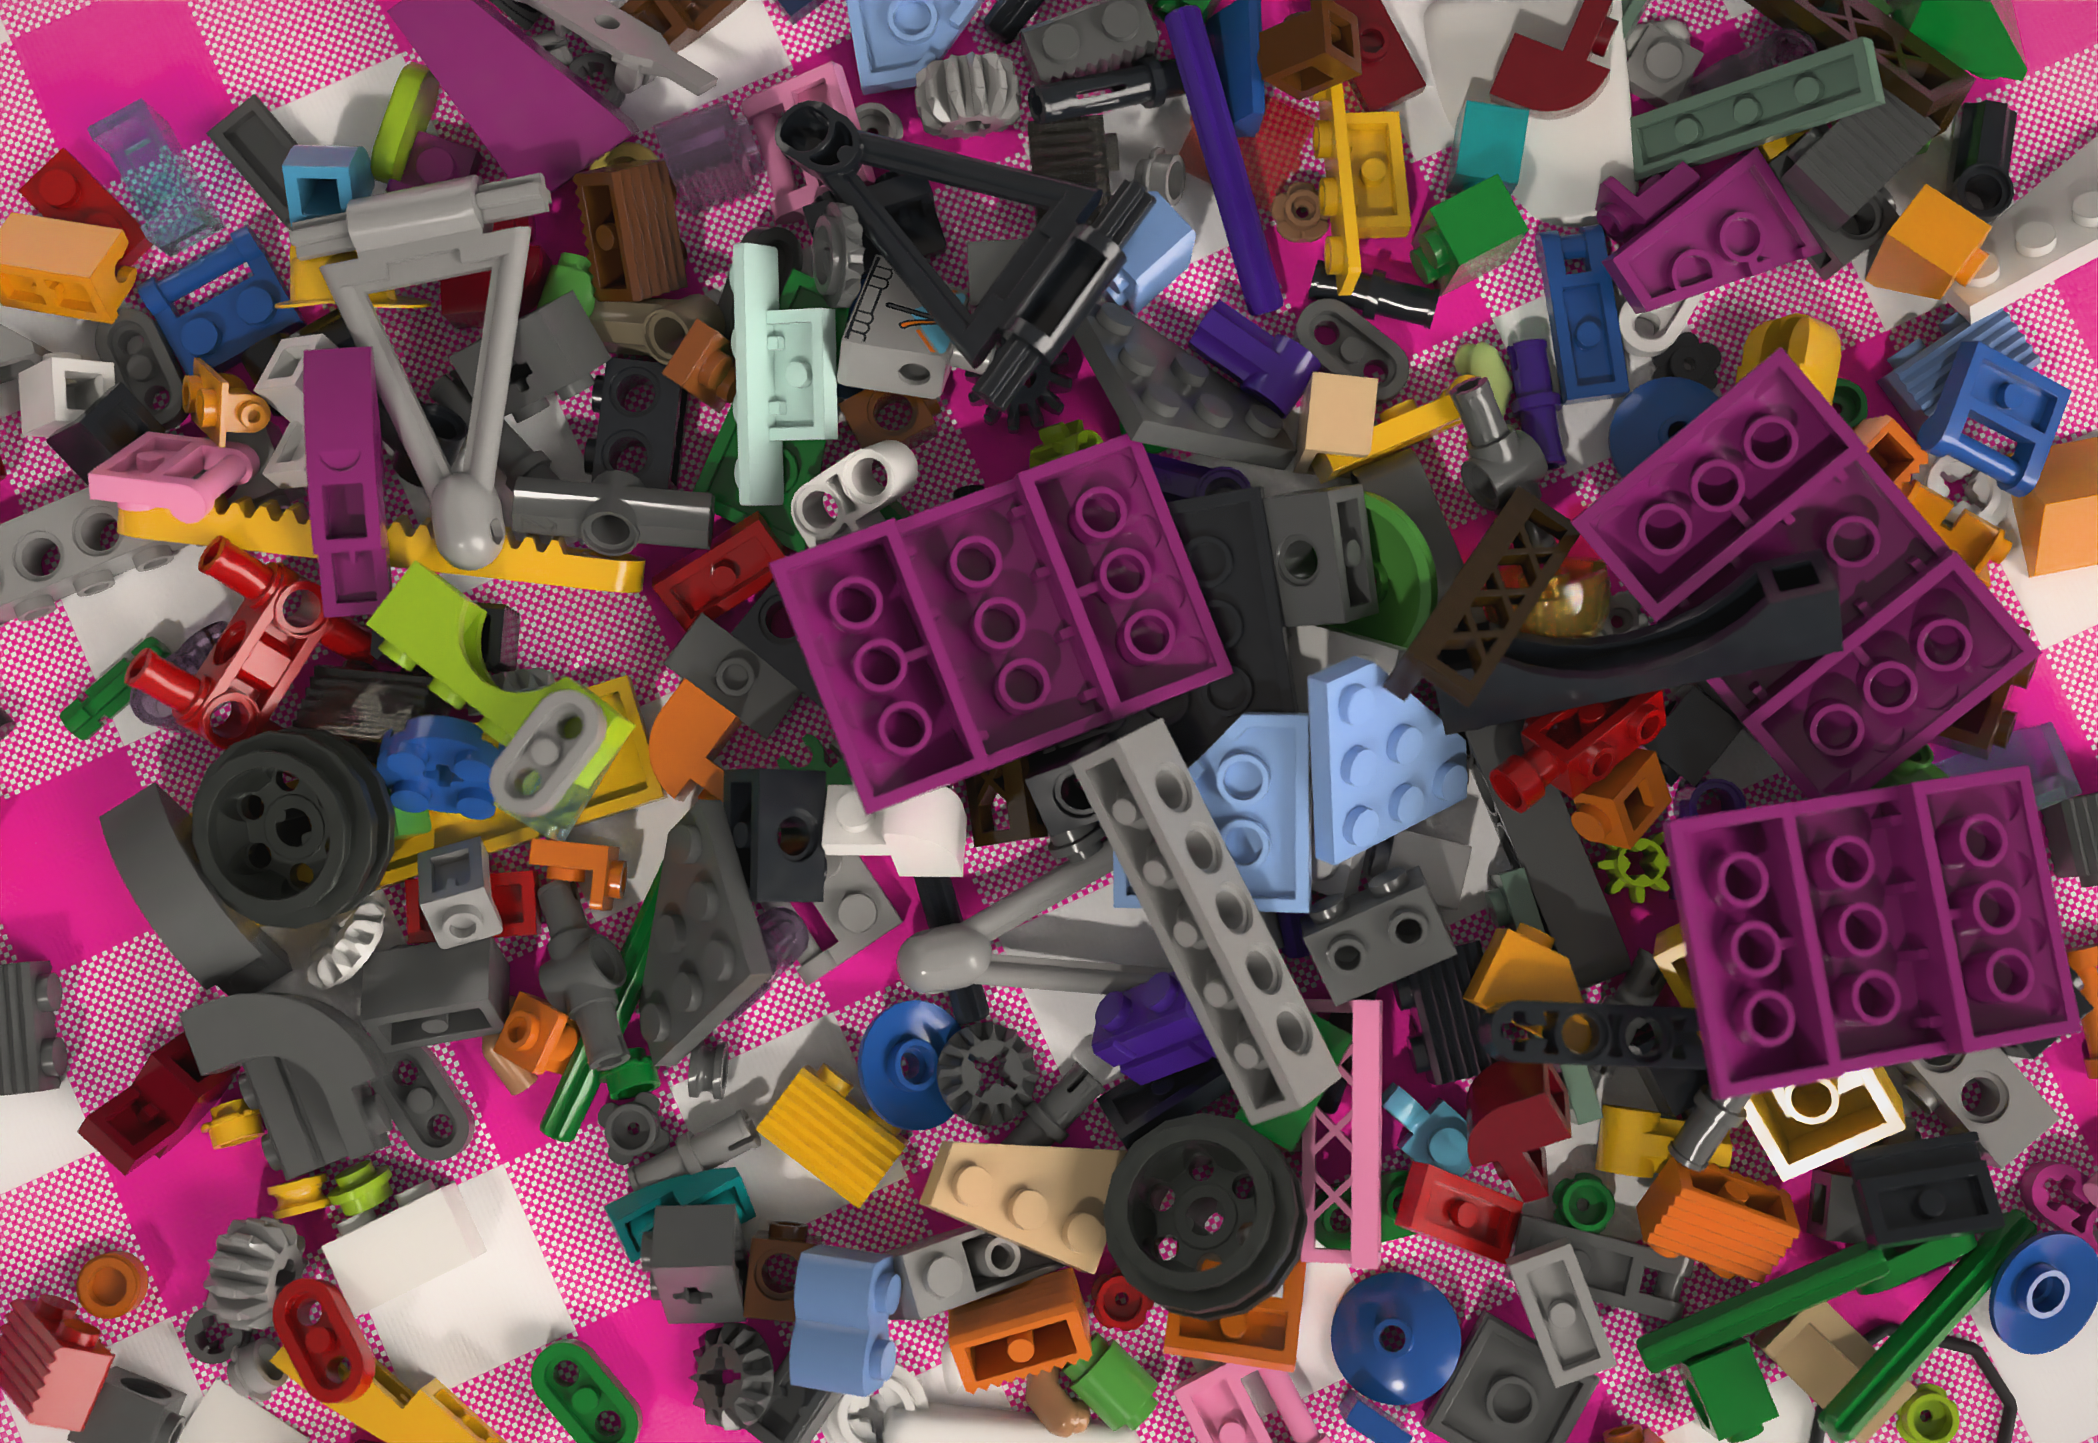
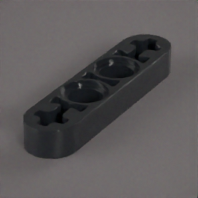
M1517 1000L1494 1004L1485 1011L1479 1023V1039L1484 1050L1495 1060L1503 1062L1708 1070L1704 1048L1698 1045H1674L1675 1032L1700 1031L1696 1008ZM1573 1015L1581 1016L1591 1027V1043L1580 1054L1568 1049L1562 1037L1563 1025ZM1637 1017L1646 1020L1654 1031L1653 1047L1644 1056H1639L1632 1052L1626 1042L1627 1027ZM1514 1019V1023L1519 1026H1543V1039H1518L1514 1041L1513 1045L1511 1039L1501 1037V1024L1510 1023Z

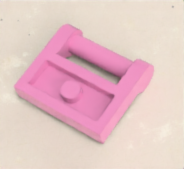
M833 61L752 95L741 103L746 123L753 125L775 198L770 203L775 223L790 224L805 219L802 207L814 204L815 199L819 195L829 191L821 180L803 169L807 185L798 189L790 160L783 155L775 141V129L782 112H786L800 102L819 101L849 118L855 127L861 130L843 66ZM862 164L857 175L866 186L875 184L876 178L872 166Z
M147 431L88 473L90 499L117 502L119 508L128 511H145L156 507L168 508L179 521L196 523L211 512L214 507V500L231 486L243 485L256 476L260 469V460L255 450L243 443L226 441V448H219L211 439ZM202 470H208V471H206L203 475H201L199 478H197V479H191V478H193L195 475H197L200 471H202Z
M1218 1362L1172 1387L1173 1393L1199 1443H1273L1241 1381V1378L1258 1370L1294 1442L1331 1443L1327 1433L1318 1432L1290 1375L1286 1371Z

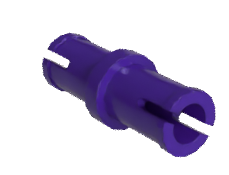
M1545 339L1523 340L1513 343V346L1506 348L1507 356H1509L1516 397L1510 404L1512 417L1519 419L1521 431L1526 432L1540 446L1548 465L1547 471L1567 464L1557 414L1563 407L1561 394L1553 390L1547 355V341Z

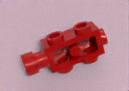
M1664 689L1619 698L1610 702L1553 712L1544 716L1526 718L1523 731L1521 732L1524 754L1521 756L1510 755L1489 773V780L1495 793L1503 803L1518 813H1524L1541 800L1546 794L1545 787L1549 784H1552L1574 799L1594 782H1599L1607 777L1614 766L1638 747L1651 742L1661 729L1667 725L1663 698Z

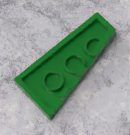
M793 268L779 298V310L835 309L836 368L838 374L841 341L849 323L852 305L850 308H830L826 304L823 295L818 292L814 278ZM732 403L692 492L712 493L715 496V514L736 524L759 511L783 546L796 552L804 551L808 545L795 526L791 516V502L794 494L801 486L821 473L827 440L783 441V504L742 506L739 502V488L736 485L734 476L735 464L738 459V436Z

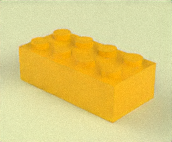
M1678 923L1656 934L1653 958L1681 1007L1696 1008L1681 924ZM1701 1031L1696 1032L1702 1041ZM1884 1067L1846 1073L1844 1077L1754 1093L1744 1107L1747 1111V1121L1783 1182L1906 1128L1903 1101Z

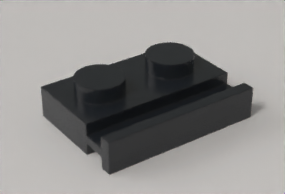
M1977 1131L1863 1148L1843 1156L1844 1164L1849 1166L1854 1182L1851 1185L1869 1251L1991 1232L2006 1225L1986 1160L1981 1161L1976 1145L1980 1141Z

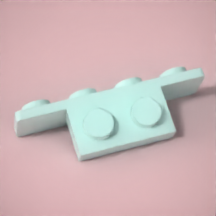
M735 243L733 245V263L729 272L730 286L734 293L735 328L731 336V349L736 359V394L733 400V415L737 423L738 459L734 469L735 482L739 488V502L742 506L782 505L784 502L783 441L838 440L835 309L779 310L777 248L753 243Z

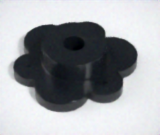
M1691 332L1680 334L1667 350L1651 357L1653 364L1657 367L1652 374V380L1663 377H1681L1696 381L1711 391L1717 386L1718 378L1713 371L1721 363V353L1711 343L1699 344L1697 336ZM1683 362L1689 363L1691 370L1685 369Z

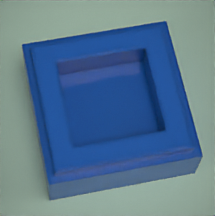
M1351 1388L1338 1406L1339 1413L1345 1423L1374 1443H1410L1413 1439V1436L1403 1423Z

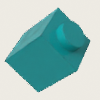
M1467 100L1456 123L1445 192L1458 194L1498 173L1511 196L1519 181L1529 110Z

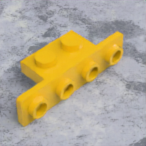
M1340 83L1309 96V100L1318 101L1320 120H1315L1313 127V151L1316 159L1324 158L1326 177L1320 179L1318 201L1321 216H1330L1332 235L1327 236L1325 240V270L1327 275H1336L1338 296L1352 295L1361 274L1359 239L1407 237L1411 228L1399 111L1346 113L1343 83Z

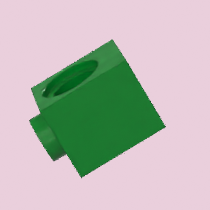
M1743 1338L1676 1365L1702 1429L1718 1441L1726 1439L1728 1443H1739L1752 1439L1764 1431L1762 1423L1780 1416L1751 1346Z

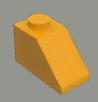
M1925 184L1887 232L1865 281L1877 288L1941 300L1955 281L1966 287L1985 263L1990 254L1982 250L1981 246L1992 226L1928 184Z
M1521 922L1516 931L1509 928H1496L1463 996V999L1485 1010L1496 1003L1517 1000L1584 1003L1569 958L1551 950L1556 939ZM1579 1015L1571 1016L1563 1025L1562 1037L1567 1048L1574 1053L1580 1054L1591 1043V1027ZM1519 1026L1543 1039V1026Z

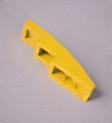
M282 1346L271 1358L270 1362L305 1389L286 1349ZM376 1358L374 1379L363 1396L345 1404L321 1402L387 1443H508L436 1377L415 1394ZM340 1363L338 1372L341 1380L344 1381L348 1378L351 1368L348 1369L344 1364Z

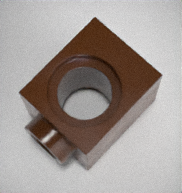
M864 389L838 404L843 418L861 449L885 440H897L912 450L938 436L936 422L933 417L942 413V410L936 398L929 399ZM892 403L903 404L912 411L908 424L899 430H887L877 423L880 411ZM873 460L872 470L882 466L880 461Z
M770 1221L769 1231L758 1230L753 1235L750 1246L743 1317L785 1322L796 1321L794 1307L795 1284L784 1286L776 1283L768 1273V1260L772 1255L784 1253L791 1255L799 1262L801 1252L822 1244L823 1236L807 1235V1224L790 1221Z

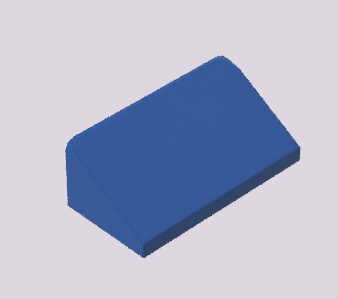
M1236 0L1208 19L1206 31L1236 136L1255 137L1256 133L1259 132L1265 113L1264 80H1262V74L1257 62V53L1260 49L1259 32L1262 31L1261 0Z

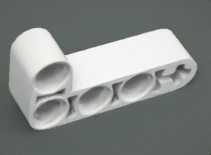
M885 440L850 453L801 486L792 499L791 516L808 547L812 548L886 521L880 510L905 495L915 485L918 477V463L914 453L907 445L897 440ZM874 459L880 461L886 469L888 481L886 487L879 485L872 474V462ZM825 492L830 494L838 507L836 519L831 517L825 510L823 505Z

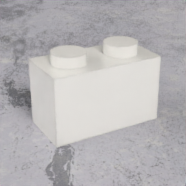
M429 1179L396 1195L395 1198L400 1208L380 1218H377L374 1209L371 1208L336 1225L341 1237L321 1246L354 1318L488 1252L456 1182L436 1190L432 1179Z

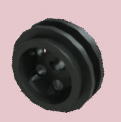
M289 727L279 731H268L233 743L207 768L193 800L192 843L203 873L229 908L259 925L298 929L355 909L380 885L394 853L395 812L383 777L358 747L327 730ZM283 771L299 778V783L295 789L287 787L284 783ZM262 800L264 804V812L262 816L259 818V808ZM301 863H305L312 869L314 876L310 883L298 879L297 869Z
M1198 1113L1167 1120L1135 1141L1112 1174L1103 1209L1108 1250L1126 1281L1170 1313L1205 1321L1245 1314L1278 1292L1300 1259L1308 1223L1302 1183L1283 1153L1269 1139L1239 1119L1207 1113ZM1213 1163V1173L1208 1179L1203 1181L1194 1179L1193 1170L1195 1168ZM1245 1177H1252L1255 1194L1248 1199L1238 1198L1236 1194L1237 1183ZM1172 1189L1175 1195L1173 1205L1168 1210L1159 1211L1162 1201L1168 1191ZM1218 1213L1224 1218L1223 1224L1218 1231L1211 1234L1204 1228L1205 1223L1210 1216ZM1168 1237L1176 1238L1179 1243L1177 1254L1170 1260H1163L1158 1248L1160 1243ZM1206 1259L1221 1263L1214 1268L1201 1271L1202 1264Z

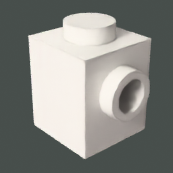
M55 352L43 355L41 362L18 373L22 436L49 438L56 430L77 420L97 399L115 385L114 363L83 360V356L77 353Z

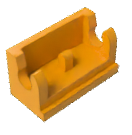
M11 212L0 227L1 305L113 324L119 316L117 309L132 289L137 275L135 267L123 266L118 270V274L115 277L116 263L123 257L129 244L123 229Z

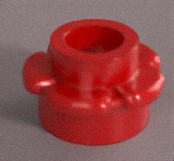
M1115 1267L1110 1274H1101L1092 1285L1091 1298L1095 1300L1093 1314L1098 1322L1107 1328L1116 1327L1122 1331L1137 1329L1146 1321L1147 1310H1151L1154 1305V1301L1126 1281L1119 1267ZM1119 1293L1127 1294L1128 1301L1126 1304L1120 1305L1116 1302V1296Z

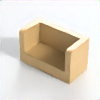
M1320 372L1312 373L1300 402L1296 450L1298 452L1295 455L1293 473L1316 475L1311 463L1318 453L1365 458L1369 455L1372 446L1378 379ZM1350 472L1338 478L1350 479Z
M1827 1302L1763 1328L1752 1340L1822 1409L1831 1402L1877 1351ZM1907 1380L1854 1440L1858 1443H1866L1918 1389Z

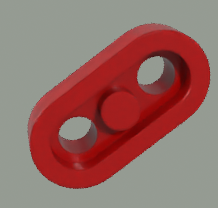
M300 1278L288 1283L276 1297L273 1305L272 1319L275 1330L305 1389L314 1399L323 1403L345 1404L359 1399L366 1393L374 1379L375 1358L341 1291L333 1283L321 1279ZM318 1302L321 1306V1316L313 1324L310 1320V1309L314 1303ZM347 1358L351 1365V1371L348 1378L342 1381L338 1372L339 1365L343 1359Z

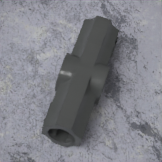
M620 470L606 471L599 474L592 483L517 477L512 508L513 531H517V533L582 538L590 549L607 556H622L629 553L637 543L708 550L711 548L715 517V496L712 493L646 488L638 477Z

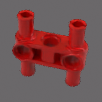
M218 536L209 543L202 553L198 563V570L205 575H210L243 596L244 601L196 674L192 675L179 666L158 656L152 649L145 648L130 663L124 682L128 686L141 690L171 708L172 715L177 724L226 751L233 743L268 731L285 729L270 720V717L318 643L344 657L359 669L369 666L375 659L370 653L372 631L349 616L324 618L321 585L305 578L283 563L269 562L265 564L233 545L229 539ZM300 590L301 604L299 609L293 615L284 617L283 604L285 599L292 592ZM230 701L231 712L227 720L216 727H211V716L214 709L219 704ZM283 771V773L289 776L290 778L295 777L291 773Z

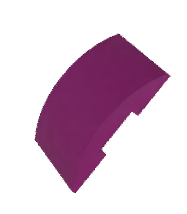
M1779 347L1571 520L1570 523L1656 623L1668 620L1698 606L1730 585L1753 563L1822 549L1839 589L1843 651L1816 656L1808 660H1798L1755 669L1742 674L1706 680L1809 800L1867 791L2043 652L1961 556L1946 545L1869 455L1866 445L1783 348Z
M1128 434L1017 473L1013 479L895 521V518L768 564L865 816L1046 749L1234 673L1144 445L1141 442L1131 441Z
M2029 765L1662 822L1713 1100H1722L1844 1077L1846 1073L1941 1055L1966 1054L2082 1032Z

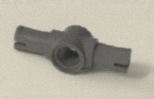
M1473 377L1453 387L1449 394L1469 438L1466 448L1470 458L1462 464L1461 476L1471 497L1482 508L1494 511L1495 515L1499 514L1518 486L1540 499L1542 492L1538 482L1547 475L1548 465L1540 446L1531 436L1524 431L1515 430L1511 424H1506L1488 378ZM1527 519L1524 526L1532 548L1556 547L1557 542L1552 535Z
M564 880L550 882L536 892L551 939L547 945L551 959L543 963L539 969L540 986L545 997L554 1008L566 1015L568 1014L569 1019L576 1021L585 1046L590 1069L594 1070L597 1068V1071H605L616 1068L627 1062L631 1057L615 1010L619 1004L615 989L622 986L626 981L627 971L625 962L616 946L607 937L597 934V931L590 928L589 924H587L576 883L574 881L569 883V881Z

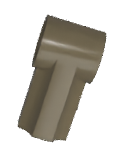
M702 294L688 295L679 300L647 298L635 302H598L596 299L594 310L589 317L608 353L652 356L659 363L665 365L668 364L696 319L701 320L723 336L726 324L723 312L717 303Z

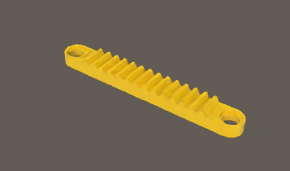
M223 493L214 500V507L211 512L196 523L179 521L168 508L156 507L145 511H128L118 507L117 533L121 535L208 546L216 537L223 536L241 550L318 559V554H313L310 516L304 503L296 502L282 513L280 505L275 499L266 501L256 510L250 496H243L229 506ZM401 514L393 521L391 526L387 525L391 567L408 569L414 561H417L433 572L618 593H637L643 591L646 559L637 555L626 553L622 556H607L599 554L592 549L567 546L565 538L561 536H553L549 544L542 543L538 534H527L523 541H518L512 528L505 526V540L497 558L484 568L467 571L453 567L439 553L436 546L432 518L427 517L415 529L411 524L409 516Z

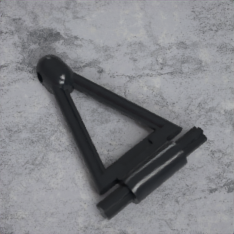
M804 101L792 106L782 115L775 129V141L784 156L799 166V168L821 180L839 203H845L854 207L858 214V221L863 227V233L973 369H977L984 362L1002 336L1007 339L1006 343L972 388V392L983 399L986 405L994 410L999 409L1003 413L1039 364L1047 367L1053 364L1127 262V257L1122 249L1157 202L1153 195L1145 191L1142 184L1135 180L1129 182L1124 179L1095 221L1089 226L1084 223L1102 198L1103 190L1100 188L858 130L849 118L823 102ZM862 164L1048 211L974 312L970 314L857 173Z

